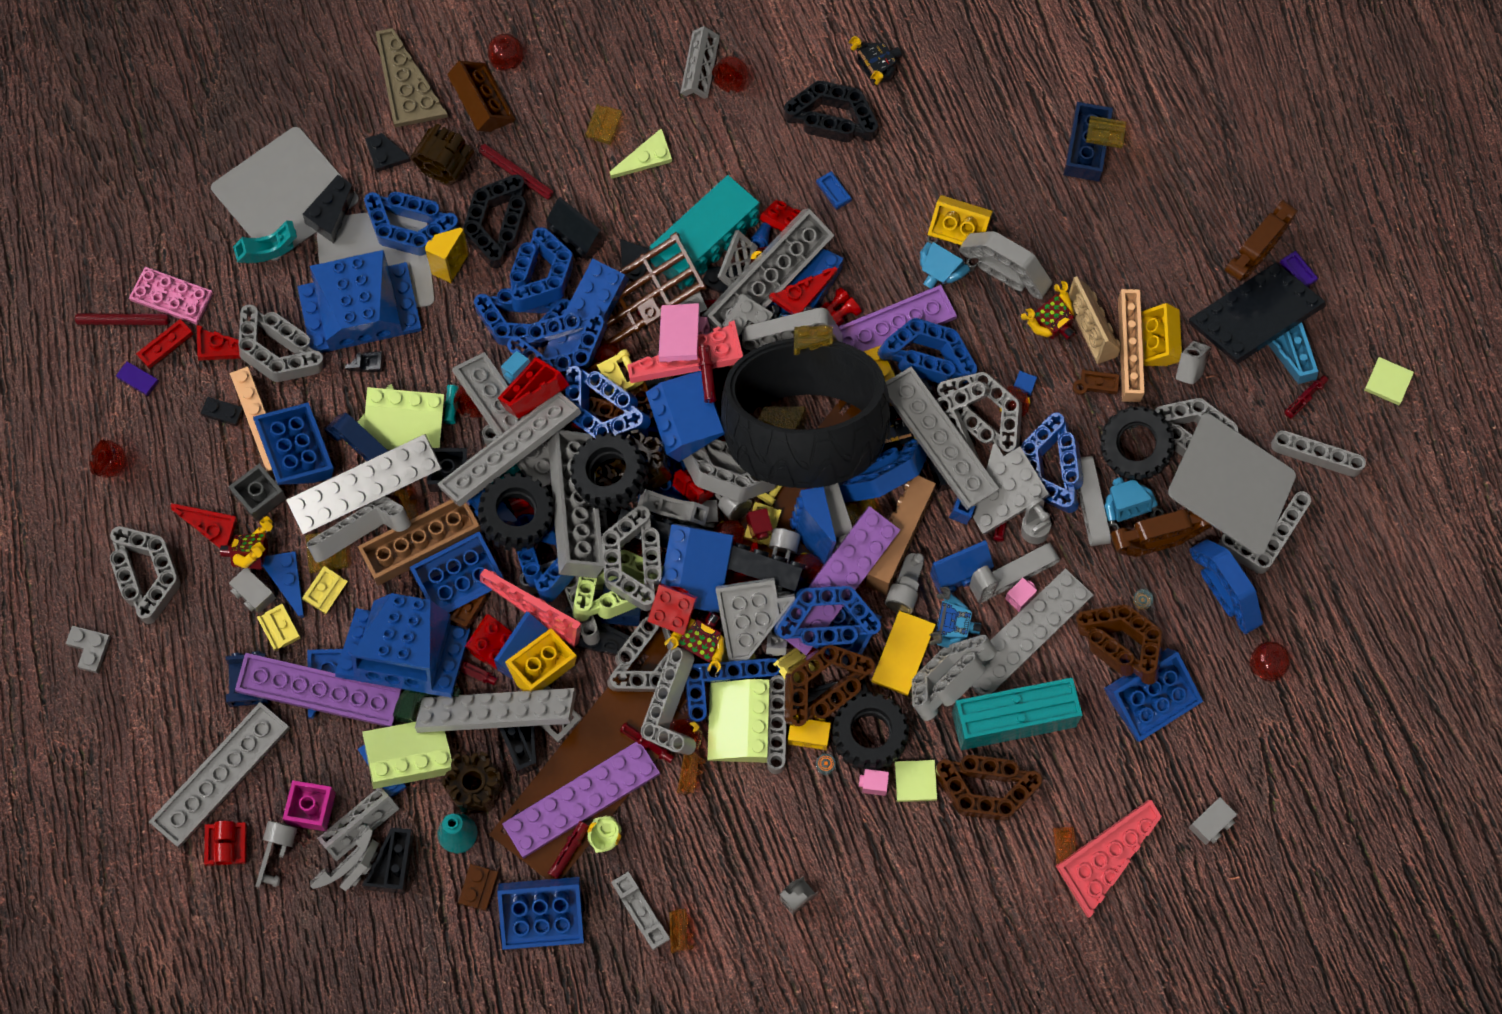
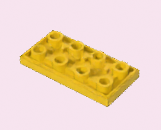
M899 610L871 682L908 696L912 687V679L918 672L931 636L929 634L933 633L936 624Z

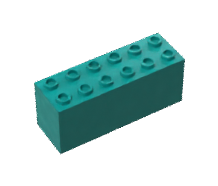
M727 175L649 246L650 250L677 232L699 274L703 275L712 262L716 263L720 259L721 254L725 250L728 251L735 230H739L745 235L750 227L753 228L758 224L760 202ZM676 242L651 258V263L658 267L680 253L681 249ZM684 258L662 273L667 278L672 279L690 266ZM690 275L676 284V286L681 290L685 287H690L695 281V275Z
M1073 677L956 700L952 710L961 750L1076 728L1083 716Z

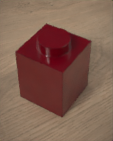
M767 508L748 512L746 519L752 539L764 540L769 538L773 529Z

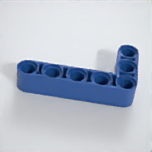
M777 659L720 662L721 669L719 670V676L716 678L711 677L708 673L707 667L710 663L693 664L691 670H697L699 678L692 679L688 676L685 684L689 720L701 723L707 715L704 683L772 678L780 673V668L777 666V672L771 673L768 671L767 665L770 663L774 664ZM755 665L758 669V673L754 675L750 674L748 672V666ZM731 666L736 667L738 675L731 676L728 673V668ZM693 689L699 690L701 697L698 699L692 698L690 691ZM700 709L703 713L702 717L699 719L694 718L692 710Z

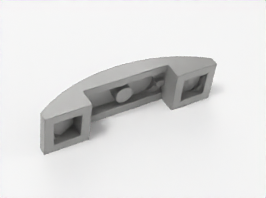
M368 825L354 839L358 847L331 873L324 868L310 881V886L313 889L334 882L346 874L365 852L372 835V827Z
M627 872L613 880L611 883L651 949L655 950L670 940L669 936L654 915L630 873Z

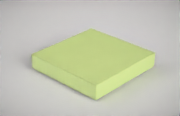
M1378 357L1364 391L1400 405L1414 372Z
M935 760L895 761L897 802L937 801Z

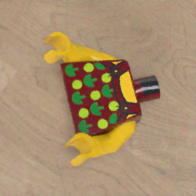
M1061 281L1062 289H1060L1058 284H1055L1054 289L1060 292V294L1054 295L1038 310L1034 312L1033 309L1029 308L1025 309L1028 316L1025 313L1021 314V319L1028 320V325L1036 335L1055 339L1058 335L1062 334L1067 340L1074 336L1075 331L1070 327L1074 319V311L1069 294L1066 292L1068 289L1067 282Z
M265 516L260 521L262 527H258L252 534L234 536L231 545H221V557H230L233 567L262 569L268 552L265 531L272 530L273 521L268 516Z
M711 611L705 620L700 617L691 619L685 635L673 632L671 637L664 642L665 645L669 641L673 643L671 650L679 645L710 663L707 667L708 671H710L711 666L717 668L716 674L721 669L720 662L724 653V637L721 635V630L715 627L720 617Z

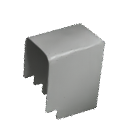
M1192 341L1181 353L1175 379L1188 384L1196 383L1203 375L1211 347ZM1195 350L1200 355H1191L1189 351Z
M803 876L792 881L780 893V901L794 916L818 895V891L815 893L805 882Z

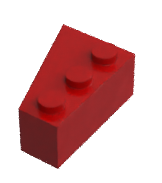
M535 357L498 397V400L506 411L520 419L568 387L569 384L561 372Z

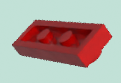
M179 319L137 352L136 355L150 369L190 338L193 332Z

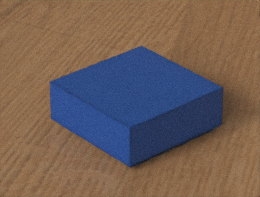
M1019 371L1013 390L1031 395L1037 377Z

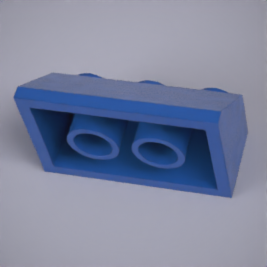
M986 540L932 564L930 576L939 594H943L942 590L939 589L941 587H948L950 592L953 593L957 587L962 585L963 587L969 586L973 573L983 566L988 565L991 572L993 571L994 565Z
M526 611L494 659L497 670L512 680L514 679L505 661L548 630L529 612Z

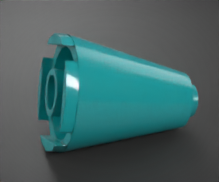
M460 813L447 815L440 823L437 831L440 845L445 850L456 854L466 852L472 848L478 835L475 822L469 816Z

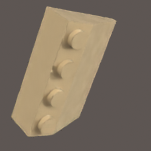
M1074 277L1069 291L1074 318L1096 363L1100 364L1118 357L1121 349L1120 342L1114 338L1112 326L1110 323H1107L1105 312L1102 307H1099L1095 292L1091 291L1090 287L1079 277Z

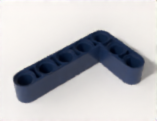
M347 413L337 415L324 429L332 439L336 441L343 439L366 461L388 452L384 446Z

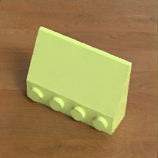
M367 387L364 429L389 451L426 434L432 448H440L444 394Z
M746 679L710 683L707 761L767 763L769 680Z
M416 722L363 731L373 789L444 776L452 769V759L445 731L417 733L415 729Z

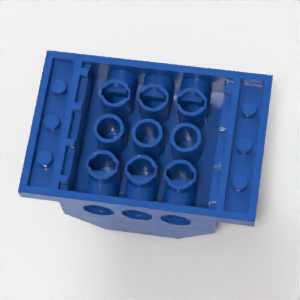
M384 250L309 266L313 283L297 286L306 332L310 338V348L314 351L324 353L422 331L407 262L388 266Z
M394 593L374 600L371 611L356 608L335 671V677L452 698L466 651L465 645L469 640L471 630L470 628L466 630L462 627L451 625V615L431 600Z

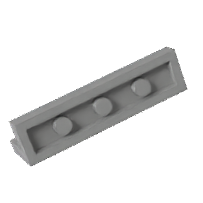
M705 26L692 31L680 92L684 96L695 93L703 99L708 98L720 35ZM708 36H710L711 38H713V42H712V45H711V46H710L709 41H708V39H707ZM705 50H707L710 56L709 61H707L704 55ZM703 65L707 72L705 77L701 70ZM699 81L703 85V91L698 89Z
M377 788L317 839L335 861H338L357 845L354 839L368 825L374 831L399 808L382 788Z

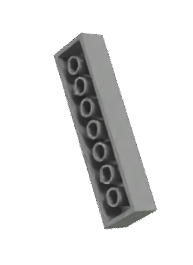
M803 209L702 316L707 317L708 322L714 328H723L722 324L740 294H744L766 308L772 302L769 299V295L773 292L778 293L782 291L833 238L834 234L810 209ZM747 321V323H746V325H745L744 327L750 325L751 322H750V321Z
M559 430L548 440L559 575L597 578L604 568L599 508L591 507L579 495L572 483V473L570 471V466L575 464L572 461L573 456L579 453L577 449L581 445L584 447L587 444L586 440L589 438L592 440V436L588 433ZM594 474V483L596 484V475Z

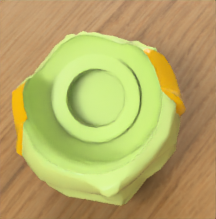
M611 816L595 818L587 831L588 841L596 853L612 850L621 839V826Z

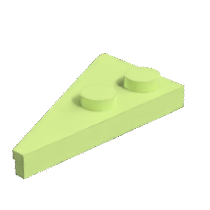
M662 129L658 130L610 171L611 179L671 163L672 158Z

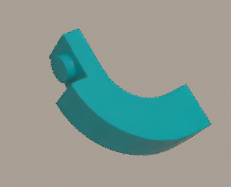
M286 220L274 233L265 237H242L233 246L237 262L259 263L275 259L294 248L293 241L297 238L293 221Z

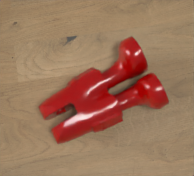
M838 288L835 291V297L831 303L825 302L820 307L830 312L837 326L844 322L843 317L852 313L858 316L862 313L856 301L852 297L850 298L848 293L842 288ZM840 304H844L838 311H835Z

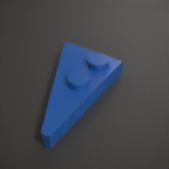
M294 551L266 556L263 564L264 569L297 615L303 618L304 609L297 553Z
M343 649L307 650L308 667L335 673ZM308 709V719H313L317 711Z

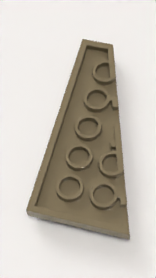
M394 29L375 31L394 127L447 118V112L441 106L440 101L434 95L428 82L413 62L412 57L406 51Z

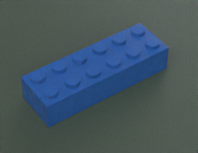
M592 258L564 314L576 313L580 318L599 314L607 322L629 278L625 274ZM576 318L570 321V327L576 326L578 322ZM598 321V322H594L593 325H595V326H596V325H599V326H600L601 323ZM558 324V326H557V328L555 329L554 332L558 331V329H559V324ZM583 330L550 340L542 355L549 358L574 351ZM589 337L586 340V345H592L594 337ZM585 354L579 357V363H584L587 360V355ZM563 360L561 362V368H566L569 364V361Z

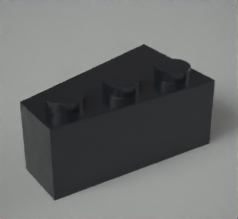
M337 175L302 214L305 224L333 244L355 194L352 184L340 175Z
M535 726L499 728L519 776L538 769Z
M391 827L380 849V853L371 867V871L362 884L365 890L406 894L415 835L412 829Z

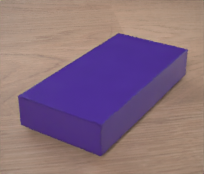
M1296 251L1280 261L1285 270L1307 287L1318 280L1317 276Z
M127 361L116 375L117 379L146 396H149L159 382L155 377Z

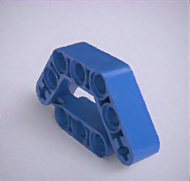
M371 192L364 198L377 240L380 245L423 256L426 254L425 246L427 242L434 237L432 236L433 233H443L459 228L457 216L453 213L446 214L440 212L438 204L431 200L401 192H392L388 198ZM375 203L377 208L374 209L372 204ZM385 210L391 211L395 215L429 223V225L418 232L391 225Z
M536 228L532 233L531 242L523 243L518 250L510 273L512 308L516 312H525L558 301L564 296L573 269L572 252L546 228ZM538 254H540L552 265L547 278L530 283Z
M501 289L497 297L486 294L477 295L474 299L476 312L498 344L507 346L510 338L518 337L517 335L520 333L527 334V329L531 324L507 323L498 310L516 312L512 308L511 289ZM505 298H510L507 302L502 301ZM561 299L525 312L546 313L539 320L543 321L563 315L570 300ZM491 318H497L496 321H489ZM554 324L552 326V332L555 331L558 324ZM541 329L534 331V337L541 334ZM501 332H506V333H507V334L504 335V336H500V335H499V333H501ZM549 341L531 344L530 346L545 347Z
M567 313L531 324L527 329V334L510 338L507 347L511 353L514 354L518 351L527 358L535 353L537 358L561 372L562 375H565L567 369L571 366L586 369L592 365L607 329V322L599 314L580 318L576 313ZM576 318L578 321L576 326L570 327V321ZM598 321H599V322L601 323L600 326H599V325H596V326L593 325L594 322H598ZM559 324L558 331L552 332V326ZM541 329V335L534 337V331ZM583 330L574 351L546 358L530 346L531 344L542 343ZM589 337H594L593 344L586 345V340ZM515 344H519L525 349L523 353L515 347ZM584 354L587 355V360L584 363H579V357ZM563 360L569 361V364L566 368H561V362Z
M918 318L908 321L889 336L878 349V355L882 360L897 361L898 367L902 372L912 366L919 378H926V380L939 384L950 378H959L976 374L977 366L956 330ZM912 343L940 350L944 359L914 350L905 351L904 349Z
M571 366L567 369L566 381L569 386L566 387V398L581 411V414L572 422L595 439V435L602 434L603 436L606 430L607 433H613L615 437L616 434H621L626 438L628 434L633 435L630 431L639 430L641 432L650 426L651 419L649 415L637 408V398L608 376L597 371L589 374L586 370L577 366ZM589 387L626 413L608 421H603L589 410ZM614 388L613 394L610 395L611 390ZM628 398V403L624 405L625 400ZM624 423V428L620 431V427Z
M1056 412L1051 414L1022 443L1021 448L1031 465H1037L1035 472L1048 493L1056 491L1054 496L1047 497L1044 501L1064 512L1073 513L1079 506L1076 490L1083 485L1079 444L1075 437L1068 432L1069 425L1062 414ZM1048 434L1045 440H1041L1043 435ZM1057 441L1064 488L1045 480L1042 456ZM1067 441H1072L1069 446H1065ZM1035 448L1032 453L1028 454L1029 449ZM1074 458L1071 464H1067L1069 459ZM1077 476L1075 481L1069 482L1071 477Z
M912 439L905 443L901 451H898L897 448H891L882 452L866 471L852 479L838 483L844 503L881 497L917 477L927 458L926 452L916 439Z
M520 515L517 518V526L528 524L532 521L534 515ZM552 519L546 537L543 536L541 542L556 545L554 519ZM534 544L533 548L528 550L526 547H522V551H516L527 584L530 587H536L540 598L546 603L554 601L575 577L559 575L558 557L543 574Z
M1208 539L1191 547L1189 551L1193 560L1204 566V569L1201 570L1204 581L1227 615L1230 617L1235 615L1240 630L1244 634H1248L1262 626L1263 620L1256 590L1227 548Z
M844 585L805 587L796 593L794 601L778 620L774 631L782 639L799 638V641L807 646L851 644L857 640L858 635L878 633L881 628V622L852 587ZM845 589L850 592V597L847 600H843L841 597L842 591ZM826 590L831 595L828 601L822 599V593ZM806 591L811 594V599L808 602H804L802 599V595ZM841 604L857 624L799 628L811 608L821 605ZM860 604L862 606V613L855 615L854 607ZM794 608L800 610V615L796 619H793L791 616V611ZM786 618L792 622H795L794 625L790 624L788 621H785ZM866 618L868 621L874 622L872 624L874 628H867L869 624L866 622V620L861 619ZM782 626H784V627L787 626V628H786V629L788 630V633H787V634H786V633H783V634H782V630H781V627H782ZM846 629H850L852 636L850 639L845 640L843 633ZM827 630H831L832 638L826 641L824 633ZM807 631H811L813 634V638L809 642L804 640V634Z

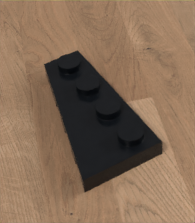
M567 606L563 613L575 619L572 608ZM596 619L595 622L600 633V641L597 644L587 645L580 633L579 643L575 647L615 656L630 637L604 623H600ZM633 638L632 643L633 645H635L637 641L635 638ZM622 653L620 655V657L628 658L629 656L626 653Z

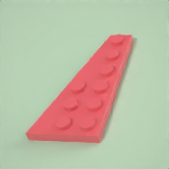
M735 320L728 322L729 325L726 327L714 328L712 333L699 335L698 347L701 345L710 346L711 361L714 362L712 369L734 365L743 357ZM699 351L698 360L659 362V355L652 358L647 356L627 365L630 383L701 371L698 366L700 362Z
M486 569L482 571L480 582L524 613L527 611L532 614L548 630L552 628L563 641L573 648L579 643L580 622L548 605L543 599L536 598L502 579L495 572Z
M1152 800L1144 802L1056 865L1057 870L1088 918L1093 915L1095 908L1103 901L1104 895L1120 877L1133 854L1139 850L1146 836H1149L1162 816Z

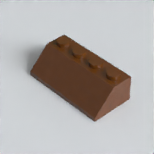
M459 60L448 72L447 75L451 84L454 86L477 131L492 132L516 120L485 63Z

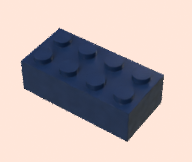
M1077 102L1073 116L1064 176L1100 181L1113 108Z

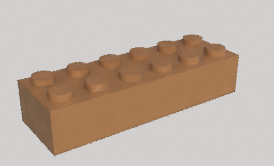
M920 476L906 483L903 496H900L896 511L892 513L889 520L900 531L864 578L867 579V587L885 595L888 594L932 500L936 483Z
M451 499L411 519V526L401 532L391 529L357 547L377 586L410 570V566L477 532L481 534L482 532L468 504L464 503L459 507Z

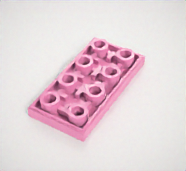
M145 267L129 299L132 302L198 325L214 293L212 290Z
M699 303L661 306L659 362L698 360Z

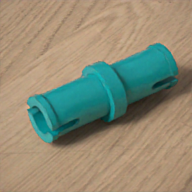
M456 385L447 386L446 401H444L445 415L443 422L445 424L456 423V409L459 407L457 402L459 387Z

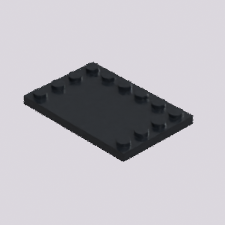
M1275 262L1189 318V324L1238 365L1326 307V301Z

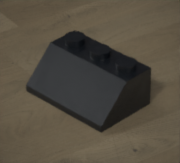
M559 197L546 219L547 230L554 236H558L566 247L570 246L579 258L589 261L603 247L601 230Z

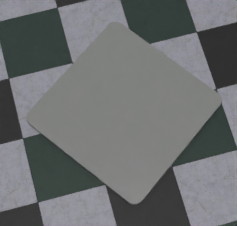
M293 127L213 182L211 190L251 238L268 236L274 233L286 220L293 221L297 238L293 241L295 248L316 233L314 229L305 224L302 214L330 182L340 174L300 128ZM356 193L348 209L358 203L359 197ZM282 256L277 257V258H275V259H271V260H272V261L278 260V259H280Z
M385 210L391 225L417 232L427 226L426 222L395 215L391 211ZM368 213L345 215L334 244L317 232L319 264L384 250L388 266L407 262L416 306L426 307L433 304V281L427 255L418 256L380 245Z
M1204 413L1197 424L1168 489V494L1173 500L1256 555H1262L1268 546L1296 474L1292 468L1211 414Z

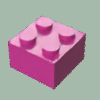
M292 780L283 815L284 822L290 826L326 832L336 794L330 786Z

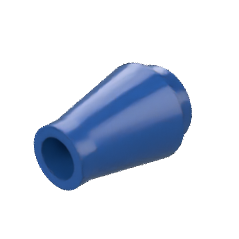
M762 223L751 237V242L758 246L757 250H764L768 246L772 228L768 223Z

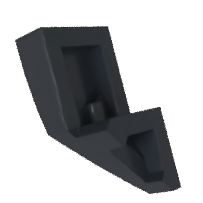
M382 351L363 354L359 352L356 355L357 357L345 366L347 371L383 372L384 353Z

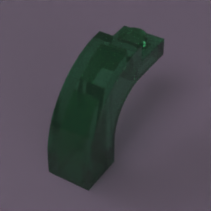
M455 685L452 696L459 697V695H462V692ZM404 690L394 709L393 717L395 721L404 723L415 722L422 698L438 697V695Z

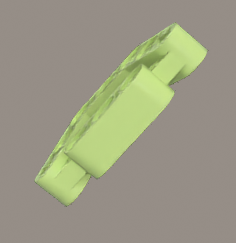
M621 550V562H625L621 563L622 571L644 585V571H639L643 570V557L627 550ZM610 557L607 561L609 563H615L617 559L615 557ZM604 568L597 578L579 577L573 606V617L576 620L586 621L590 616L597 613L603 619H610L637 607L627 600H623L624 598L613 591L605 593L599 599L593 601L596 586L605 583ZM654 573L648 575V578L652 580L658 577ZM610 576V577L608 578V580H609V581H612V580H614V579H616V578H618V577H617V576ZM627 586L624 590L626 592H633L635 588Z

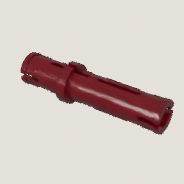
M701 345L698 347L700 358L698 366L701 369L704 402L708 403L709 400V403L717 401L712 369L714 362L711 361L710 346Z
M581 821L578 822L571 836L567 837L566 840L568 841L547 872L550 876L559 879L576 849L581 847V841L589 828L588 825Z

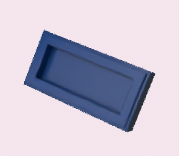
M832 171L816 180L817 185L836 210L852 201V198Z

